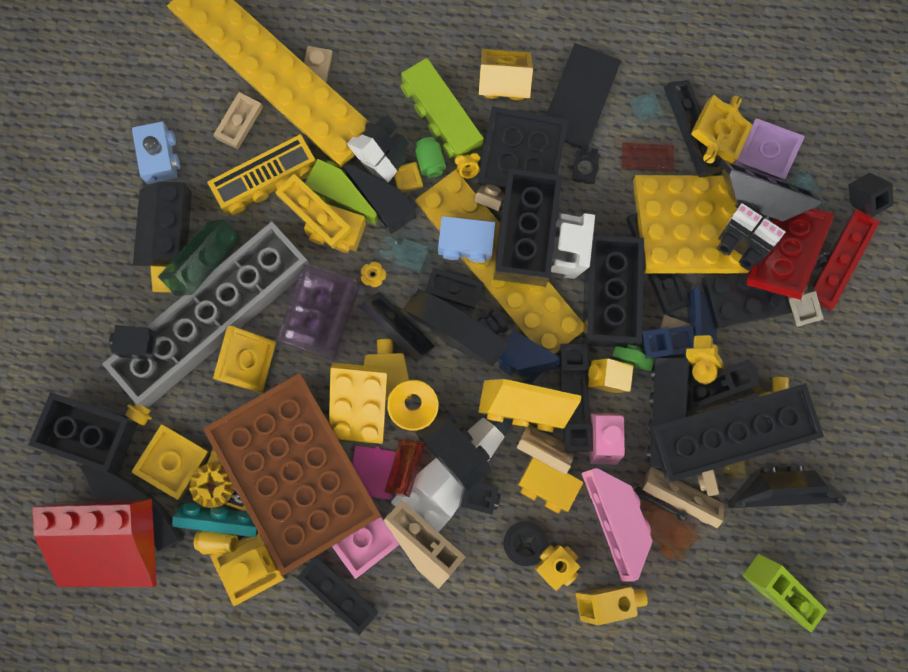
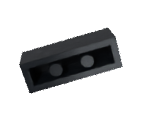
M438 407V412L433 422L423 429L414 430V432L467 492L492 471L488 463L490 456L481 445L476 448L472 444L473 438L464 427L459 430L455 425L456 419L447 409L443 412Z

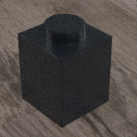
M870 172L848 184L851 205L871 217L894 205L892 183Z
M115 325L114 333H111L109 338L111 353L121 358L154 360L157 333L147 327Z

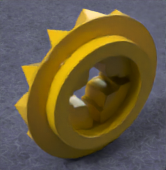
M208 463L199 467L194 475L191 476L189 487L193 500L207 508H216L224 505L232 497L235 489L223 465L217 463ZM210 474L214 481L223 483V485L214 488L213 497L210 489L201 488V486L209 483Z

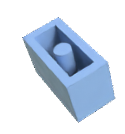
M442 216L438 255H443V258L449 260H458L459 257L470 258V261L476 263H484L486 260H491L495 222Z

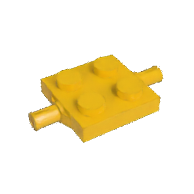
M713 95L707 100L691 135L708 147L703 157L704 161L707 160V163H713L716 155L734 163L740 155L753 125L743 118L738 111L742 102L741 98L738 99L739 96H733L730 103L727 104Z

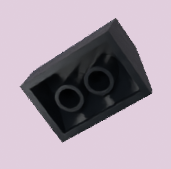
M156 182L140 189L133 257L134 266L180 264V267H186L192 191L185 182Z

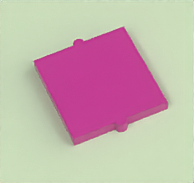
M355 446L352 464L371 498L392 500L400 452L382 450L379 446L375 448Z

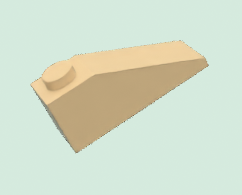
M403 501L384 519L385 524L416 569L438 589L466 557Z

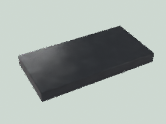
M574 43L546 114L549 117L568 120L564 143L580 149L582 145L589 146L620 66V59Z

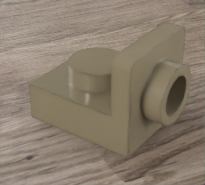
M809 282L801 300L787 296L797 327L824 319L817 293L812 283Z

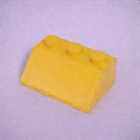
M507 379L484 380L478 413L487 414V420L503 422V419L507 418L513 420L512 425L528 427L529 423L538 425L537 430L553 433L554 428H564L580 403L581 396Z

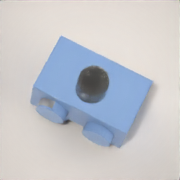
M163 121L132 127L140 177L147 184L178 178L177 169L181 167L178 155L173 154L172 146L176 145L173 130H169Z

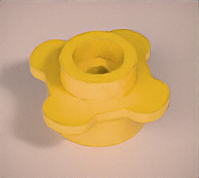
M479 154L458 155L455 158V163L457 164L456 171L461 177L470 179L479 173Z

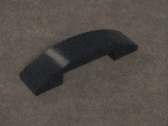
M560 344V391L581 396L580 403L566 426L562 428L565 452H592L593 435L592 423H590L587 377L589 370L588 344Z

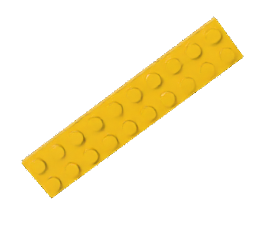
M172 0L167 5L169 10L340 168L355 156L347 143L353 137L359 138L365 132V125L369 121L234 0Z

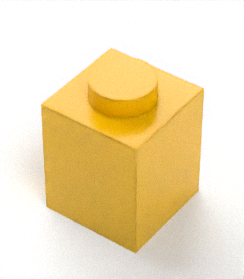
M611 359L592 360L588 371V387L612 393L630 392L634 365Z

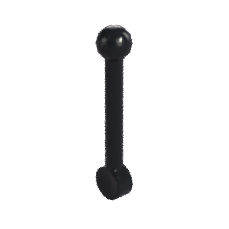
M637 487L634 490L639 499L644 498L676 515L678 520L682 522L687 520V512L683 510L678 511L646 494L642 487Z

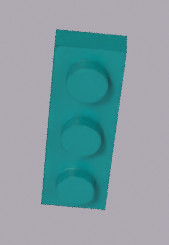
M196 503L181 504L173 515L172 527L256 537L259 533L247 510L234 511L227 510L225 507L207 508Z

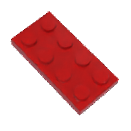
M810 209L785 221L773 219L772 223L784 230L785 233L759 265H755L752 268L747 279V285L801 300L833 222L834 213Z

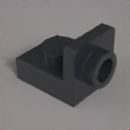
M478 482L467 492L462 489L459 507L493 515V510H497L500 503L499 487Z

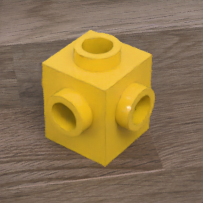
M550 545L540 554L539 557L542 560L534 567L552 589L557 591L563 584L568 586L578 577L579 574L576 571L580 566L575 561L579 557L568 546L563 549L560 545L555 547ZM561 561V569L556 570V563Z

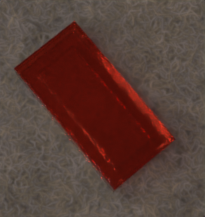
M622 143L621 169L673 171L674 145Z
M399 441L385 487V493L410 497L425 444L420 441Z

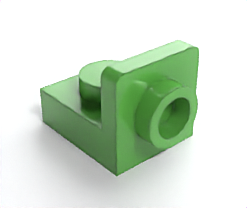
M643 342L638 347L628 345L627 348L616 346L613 357L620 362L634 365L633 368L647 371L652 370L655 358L646 359Z

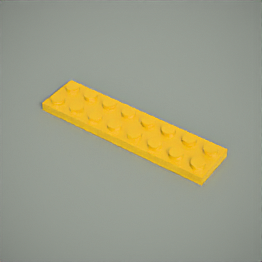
M454 170L415 199V203L439 232L442 216L495 222L491 260H486L484 263H476L470 261V258H460L478 280L483 283V286L523 335L551 353L556 354L560 351V344L570 343L583 332L584 323L549 281L546 287L493 280L500 222L486 206L474 202L476 193L460 174Z

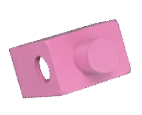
M590 413L593 435V451L590 452V464L617 465L625 453L624 416L617 413Z

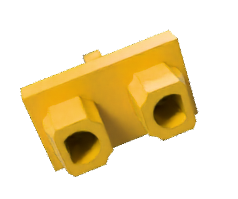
M694 336V347L686 349V357L693 366L692 373L696 381L701 384H708L717 377V370L724 369V362L720 358L718 347L713 344L711 336Z

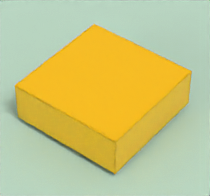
M417 162L402 165L394 175L396 187L402 193L423 187Z

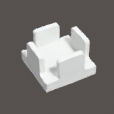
M584 213L581 217L567 214H559L557 216L556 227H560V236L555 237L551 272L564 274V278L575 279L590 267L595 215Z

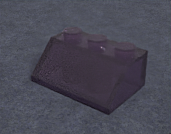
M304 264L277 341L308 354L334 361L360 288L356 280Z

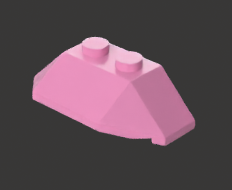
M598 468L581 473L609 544L615 565L618 568L621 581L638 580L653 542L650 536V525L643 517L640 509L639 496L633 491L631 485Z

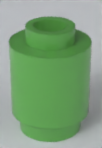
M434 137L419 140L416 143L415 153L421 174L428 176V178H436L442 175V171L446 169V164L440 144L436 142Z

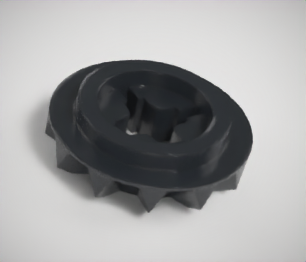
M521 521L508 529L504 536L503 547L508 558L515 564L532 566L542 560L539 556L548 547V540L544 530L539 525L530 521ZM517 534L526 539L535 535L530 543L533 554L525 548L516 552V549L521 544Z

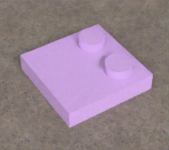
M756 118L735 164L785 181L805 136Z

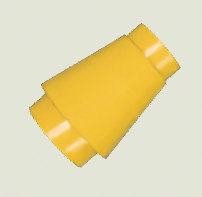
M198 530L194 537V548L203 555L235 552L239 543L237 535Z

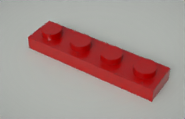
M858 209L852 212L827 258L828 262L823 266L813 284L820 306L829 311L836 306L880 223Z

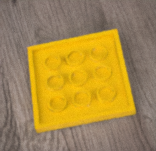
M635 175L633 185L638 214L639 236L644 238V273H748L750 271L740 266L738 261L743 255L733 250L730 255H724L717 250L720 241L718 237L738 209L735 207L736 203L729 196L724 176H707L702 178L692 175Z

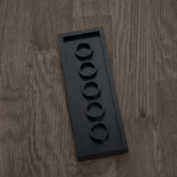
M806 383L649 428L666 483L824 437Z

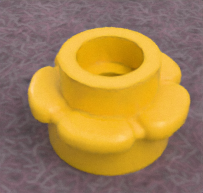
M371 262L369 265L365 264L360 271L362 274L361 281L366 286L378 287L386 278V271L382 269V265L378 262ZM372 272L376 274L374 277L371 276Z
M136 403L134 406L127 405L129 409L125 415L133 421L144 426L148 419H152L148 415L151 411L149 408L139 406Z

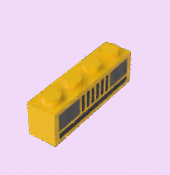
M300 134L207 183L226 216L229 214L237 215L243 212L245 206L250 203L265 201L269 197L268 194L278 190L293 174L301 179H307L316 160Z

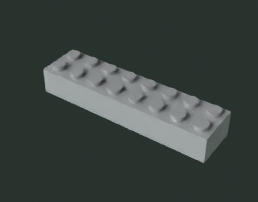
M270 222L147 326V328L157 333L154 360L121 358L113 354L103 363V366L137 405L149 408L222 345L227 326L241 329L309 271L311 267L299 250L273 222Z

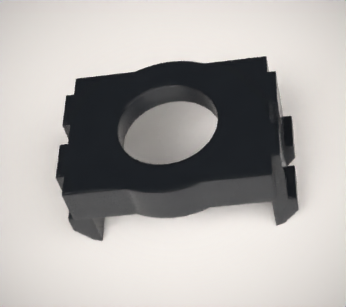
M582 145L581 150H577L573 163L572 180L591 185L595 183L596 174L599 169L600 154H597L598 148L592 147L591 152H587L588 146ZM581 161H589L593 165V171L590 174L585 175L578 170V165Z

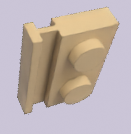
M530 424L525 428L517 445V449L565 475L571 467L575 452H565L564 442L543 431L537 430L536 427Z

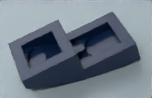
M692 325L642 331L646 359L686 354V349L694 347Z

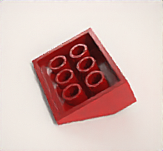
M152 499L57 501L32 507L34 537L57 587L157 586Z

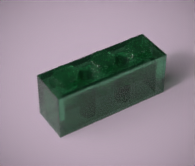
M225 219L207 222L162 271L158 278L175 296L193 295L241 240V237Z

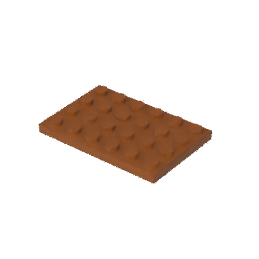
M301 373L296 374L203 428L282 576L382 517Z

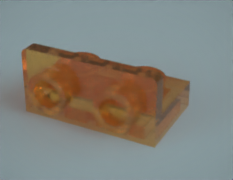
M652 503L642 514L650 525L652 540L654 539L661 546L659 551L668 560L673 561L675 559L676 561L683 562L686 558L684 554L700 536L684 521L678 520L676 515Z

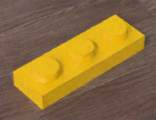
M295 174L275 191L276 195L332 249L352 231L351 227Z

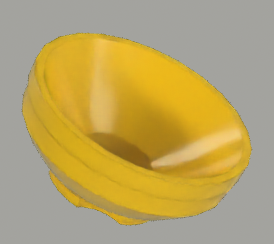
M403 381L389 395V416L397 426L403 429H423L431 424L437 415V395L423 381ZM411 394L418 395L422 401L420 407L409 409L405 405L407 396Z

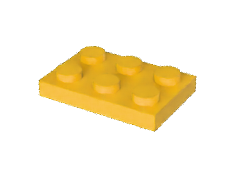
M332 362L329 424L339 440L383 444L388 368Z

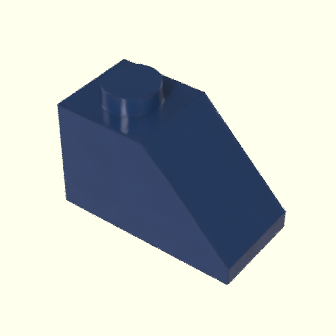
M515 330L506 339L509 345L497 360L500 364L498 367L510 376L515 373L520 377L555 370L561 365L558 356Z

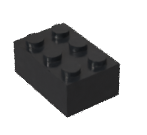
M50 392L28 445L107 473L118 474L138 423L123 416Z

